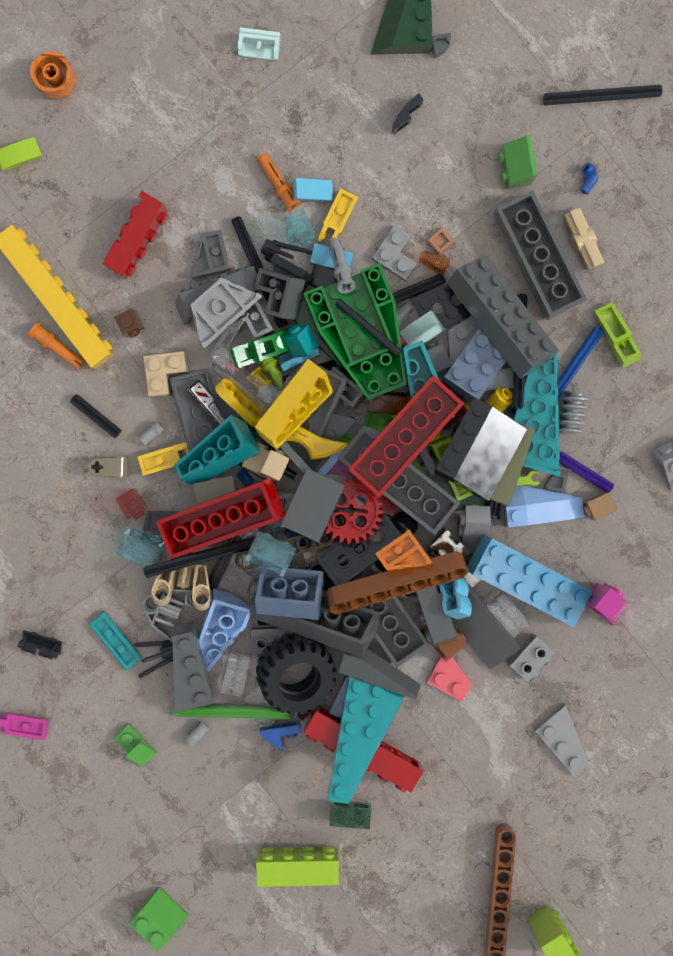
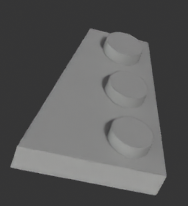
M564 704L534 730L575 777L589 765V762L567 707Z

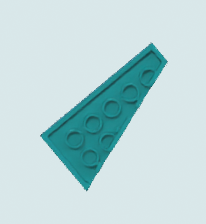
M556 354L547 364L526 376L524 406L522 409H516L513 421L535 429L523 466L560 477L558 360Z
M348 676L327 801L349 804L404 695Z

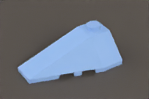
M516 485L510 505H503L505 527L508 528L585 518L583 499L581 497L524 485Z

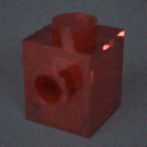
M136 488L130 489L115 499L128 520L141 518L145 515L144 511L148 509Z

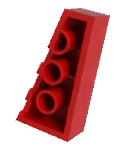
M141 191L138 196L141 198L139 205L133 206L130 211L131 220L129 223L123 224L120 230V240L116 239L102 263L124 279L134 274L137 261L143 259L147 252L145 248L149 242L152 243L158 234L156 232L160 225L163 226L168 218V211L164 204L144 191Z

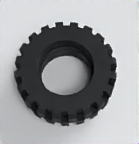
M292 633V636L289 637L288 635L281 636L282 639L278 641L275 639L271 642L272 645L270 647H265L263 650L264 655H260L257 661L256 679L263 697L272 708H276L281 713L287 711L288 714L295 715V712L304 714L307 710L313 711L317 709V705H322L326 701L325 698L330 697L333 692L332 688L335 687L337 681L335 679L337 676L335 663L324 644ZM297 663L313 665L310 674L303 681L296 684L279 682L283 672L290 666Z

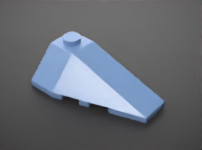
M214 588L211 593V605L205 611L198 634L208 672L221 658L229 645L231 646L236 636L246 628L250 617L249 605L232 593Z

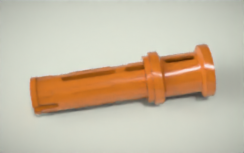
M268 153L260 155L257 158V162H259L275 187L276 196L280 197L286 206L285 210L289 212L301 204V200H294L292 186L288 183L286 184Z
M39 322L29 331L27 335L29 338H34L41 343L42 348L52 350L76 368V370L79 371L82 368L76 361L82 365L85 364V359H82L55 339V334L46 331Z

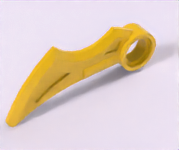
M301 426L286 440L302 444L307 449L310 459H319L333 455L348 446L346 442L320 437Z

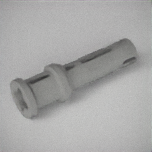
M332 238L328 244L335 265L334 277L338 281L337 289L340 293H350L356 287L355 282L351 278L352 270L347 266L341 240L339 238Z

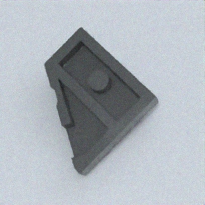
M221 229L201 234L199 248L195 257V265L191 274L192 278L230 270Z

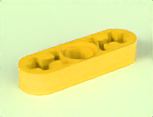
M223 379L215 386L217 394L251 426L255 427L259 419L264 416L263 412L230 380Z

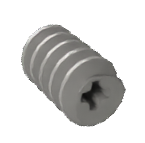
M564 391L569 396L563 397V401L568 404L561 405V408L566 412L559 415L564 418V420L559 421V425L563 427L559 428V431L570 434L582 432V429L578 428L577 425L584 424L579 417H584L585 414L580 410L587 408L582 401H588L589 398L580 393Z

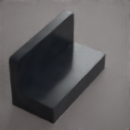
M274 253L270 260L276 265L273 270L304 279L303 295L313 277L307 271Z

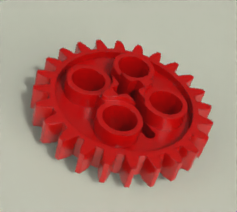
M351 477L348 483H346V480L342 478L341 484L345 485V488L341 495L345 498V504L342 506L337 504L335 508L345 510L351 506V510H367L368 513L355 512L349 516L348 512H333L325 534L333 533L331 536L332 540L338 536L339 543L346 539L347 545H349L353 539L355 544H358L359 537L366 541V534L369 536L374 535L371 529H379L375 523L382 522L378 515L383 514L384 511L378 510V507L383 505V503L377 502L376 499L379 497L377 495L374 496L373 492L368 490L365 484L362 486L359 479L354 483L353 477ZM357 496H362L365 499L364 506L361 507L356 504ZM339 515L344 518L343 526L335 524V516ZM357 516L364 519L365 524L363 527H358L355 524Z

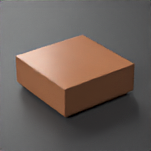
M443 227L427 239L428 244L439 256L455 243Z

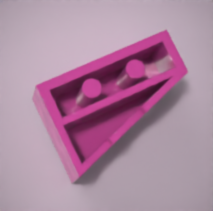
M597 583L591 591L593 592L586 605L613 626L627 610V601L622 598L624 594L616 587L606 583L604 585Z

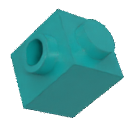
M308 324L291 326L288 329V333L283 337L294 358L309 356L319 345Z

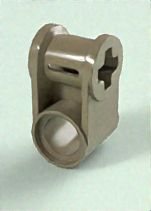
M128 457L94 458L89 462L88 470L94 476L128 477ZM98 461L100 465H103V469H100L99 473L97 469H94V465H97Z

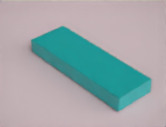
M106 611L89 623L90 627L126 671L143 658Z

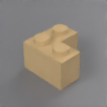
M181 351L144 356L148 396L151 398L172 396L168 381L169 376L189 373L187 354Z
M257 442L260 453L245 460L242 468L266 479L271 477L273 482L279 484L290 458L282 450L268 451L267 446Z

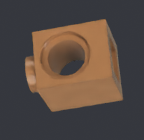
M603 492L583 502L585 505L583 507L584 513L591 520L596 521L618 511L609 492Z

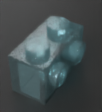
M302 208L285 217L286 234L291 244L295 242L297 247L310 245L313 242L312 239L315 238V230L304 209Z
M129 528L122 535L117 556L149 566L160 563L165 544L156 535L149 536L143 534L139 529Z
M258 531L245 560L284 577L296 548L292 547L288 542H280L274 539L268 533Z

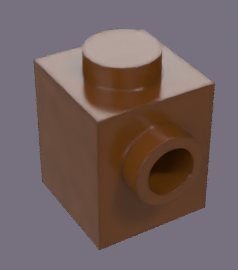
M133 308L114 317L123 336L126 338H133L144 329Z

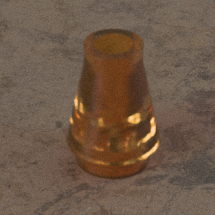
M423 251L419 262L425 264L438 274L440 272L445 274L450 264V259L447 258V255Z

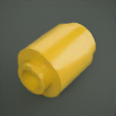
M499 387L490 395L486 403L502 413L512 403V393L507 388Z

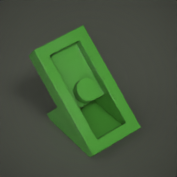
M367 411L363 426L382 432L396 415L368 413Z
M130 723L114 738L127 752L126 757L140 766H143L157 753Z

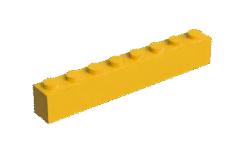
M10 225L0 233L1 251L89 366L96 369L114 355L111 352L113 347L106 339H101L98 335L101 333L94 323L90 324L86 318L89 316L82 307L78 309L74 303L76 299L71 292H65L62 288L64 285L62 280L57 275H52L50 272L52 267L45 259L41 260L38 254L40 252L33 243L29 245L26 241L28 236L22 228L19 227L17 229L15 226Z

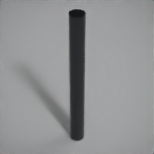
M339 298L336 301L335 305L395 356L401 353L402 350L342 299Z

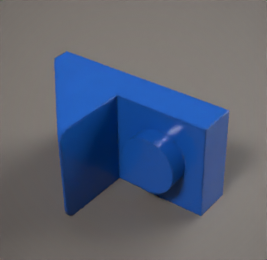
M300 721L260 727V736L283 752L282 736L285 735L286 738L296 737L297 733H301Z

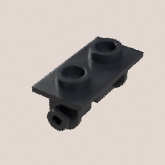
M23 630L22 640L18 643V648H21V651L35 654L38 648L40 649L39 656L51 660L53 658L57 659L58 655L61 654L62 641L39 635L36 632Z

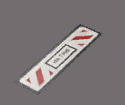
M197 380L189 388L190 392L220 425L225 419L214 404V396L200 380Z

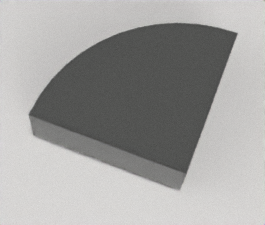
M451 33L432 36L434 58L440 57L448 49Z
M560 473V477L552 476L546 482L544 489L564 493L568 474Z

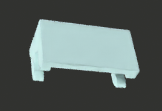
M240 27L238 56L278 61L281 42L280 32Z

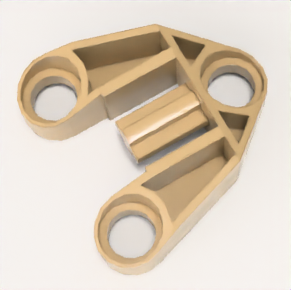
M204 563L160 574L156 577L151 590L152 599L156 605L164 606L170 602L177 572H180L177 587H181V589L189 588L191 574H194L192 592L194 607L200 611L210 607V588L207 569ZM163 591L167 593V596L164 599H157L156 594ZM204 596L208 600L204 604H198L196 599Z

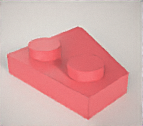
M440 656L426 681L428 684L461 702L472 685L453 657L446 662Z

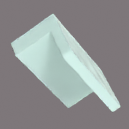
M432 310L400 331L401 336L407 343L403 348L421 340L425 344L445 331Z

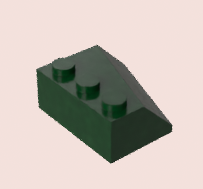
M387 0L371 55L431 53V0Z

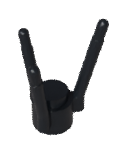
M266 239L261 249V254L266 255L265 260L271 262L270 260L274 253L290 259L295 258L293 255L282 251L281 247L308 254L313 252L312 250L285 244L275 239L273 241Z
M170 640L134 644L135 647L163 646L160 648L161 653L141 659L142 663L160 657L166 659L139 674V678L150 674L169 662H173V642L170 643Z

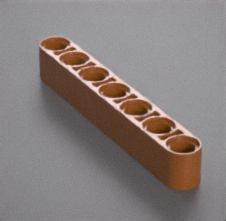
M451 552L431 558L430 560L433 564L428 566L386 571L331 587L326 591L330 612L333 614L344 613L464 578L468 574L464 557L461 552Z
M508 824L499 825L495 831L485 956H490L494 952L499 953L498 956L506 955L516 835ZM504 832L511 833L507 839H502L501 835ZM502 852L509 853L505 859L499 858V855ZM499 873H507L504 878H497ZM504 892L505 895L502 898H496L497 893ZM495 913H503L500 918H494ZM496 932L501 933V935L498 938L492 937V935Z

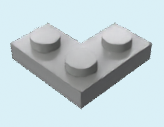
M394 225L372 258V260L380 263L381 266L404 281L407 280L417 264L401 253L411 235Z

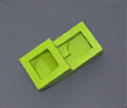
M35 137L1 148V170L6 171L21 167L22 163L40 159L42 154Z

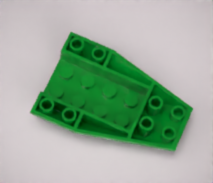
M380 263L362 269L359 274L352 276L351 278L355 282L356 287L350 293H340L337 289L338 282L324 288L320 286L303 293L319 333L368 400L407 385L402 351L398 356H395L339 309L335 303L339 298L342 299L402 350L395 299Z

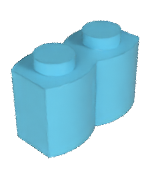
M461 578L439 585L443 594L442 607L444 613L457 620L470 617L472 607L467 597L469 587L466 579Z

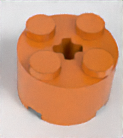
M55 51L41 53L42 55L37 59L35 58L30 67V75L36 87L44 96L51 99H61L70 96L76 83V76L68 60L62 54Z

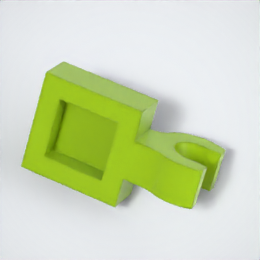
M532 470L525 477H521L520 474L516 485H539V481L534 482L531 479L532 475L539 474V471Z

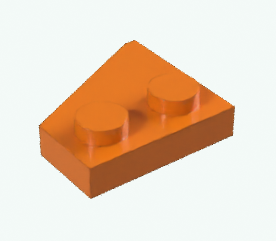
M410 530L375 553L387 571L433 564Z

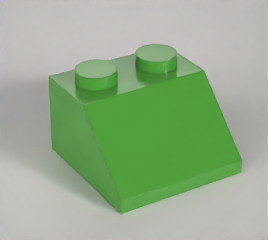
M526 135L503 144L501 151L498 152L500 164L503 163L502 181L506 183L507 189L531 185L537 176L531 136Z
M159 887L132 915L129 925L158 952L172 938L187 918L188 913Z

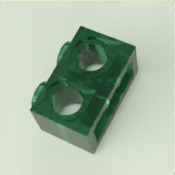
M331 801L329 826L370 830L371 803L350 801L349 804Z

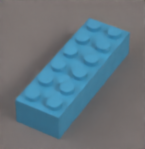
M483 535L467 566L470 574L575 627L593 592L486 535Z

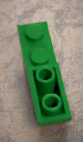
M290 327L229 348L235 368H240L289 351L290 349L283 337L288 333Z

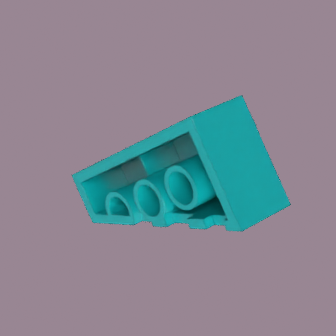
M422 340L402 349L410 400L431 376L434 375L439 380Z
M230 415L175 463L174 467L181 481L193 485L194 483L210 480L260 453V450L247 423Z

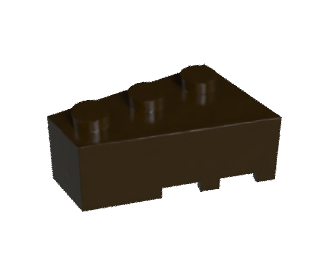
M444 528L427 545L430 548L428 552L433 557L451 552H461L466 566H468L473 556ZM469 572L464 577L472 588L481 580Z

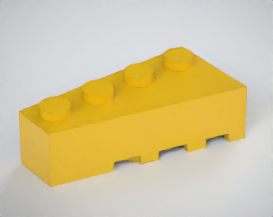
M308 359L264 416L257 422L255 429L259 436L277 450L333 393L327 373Z

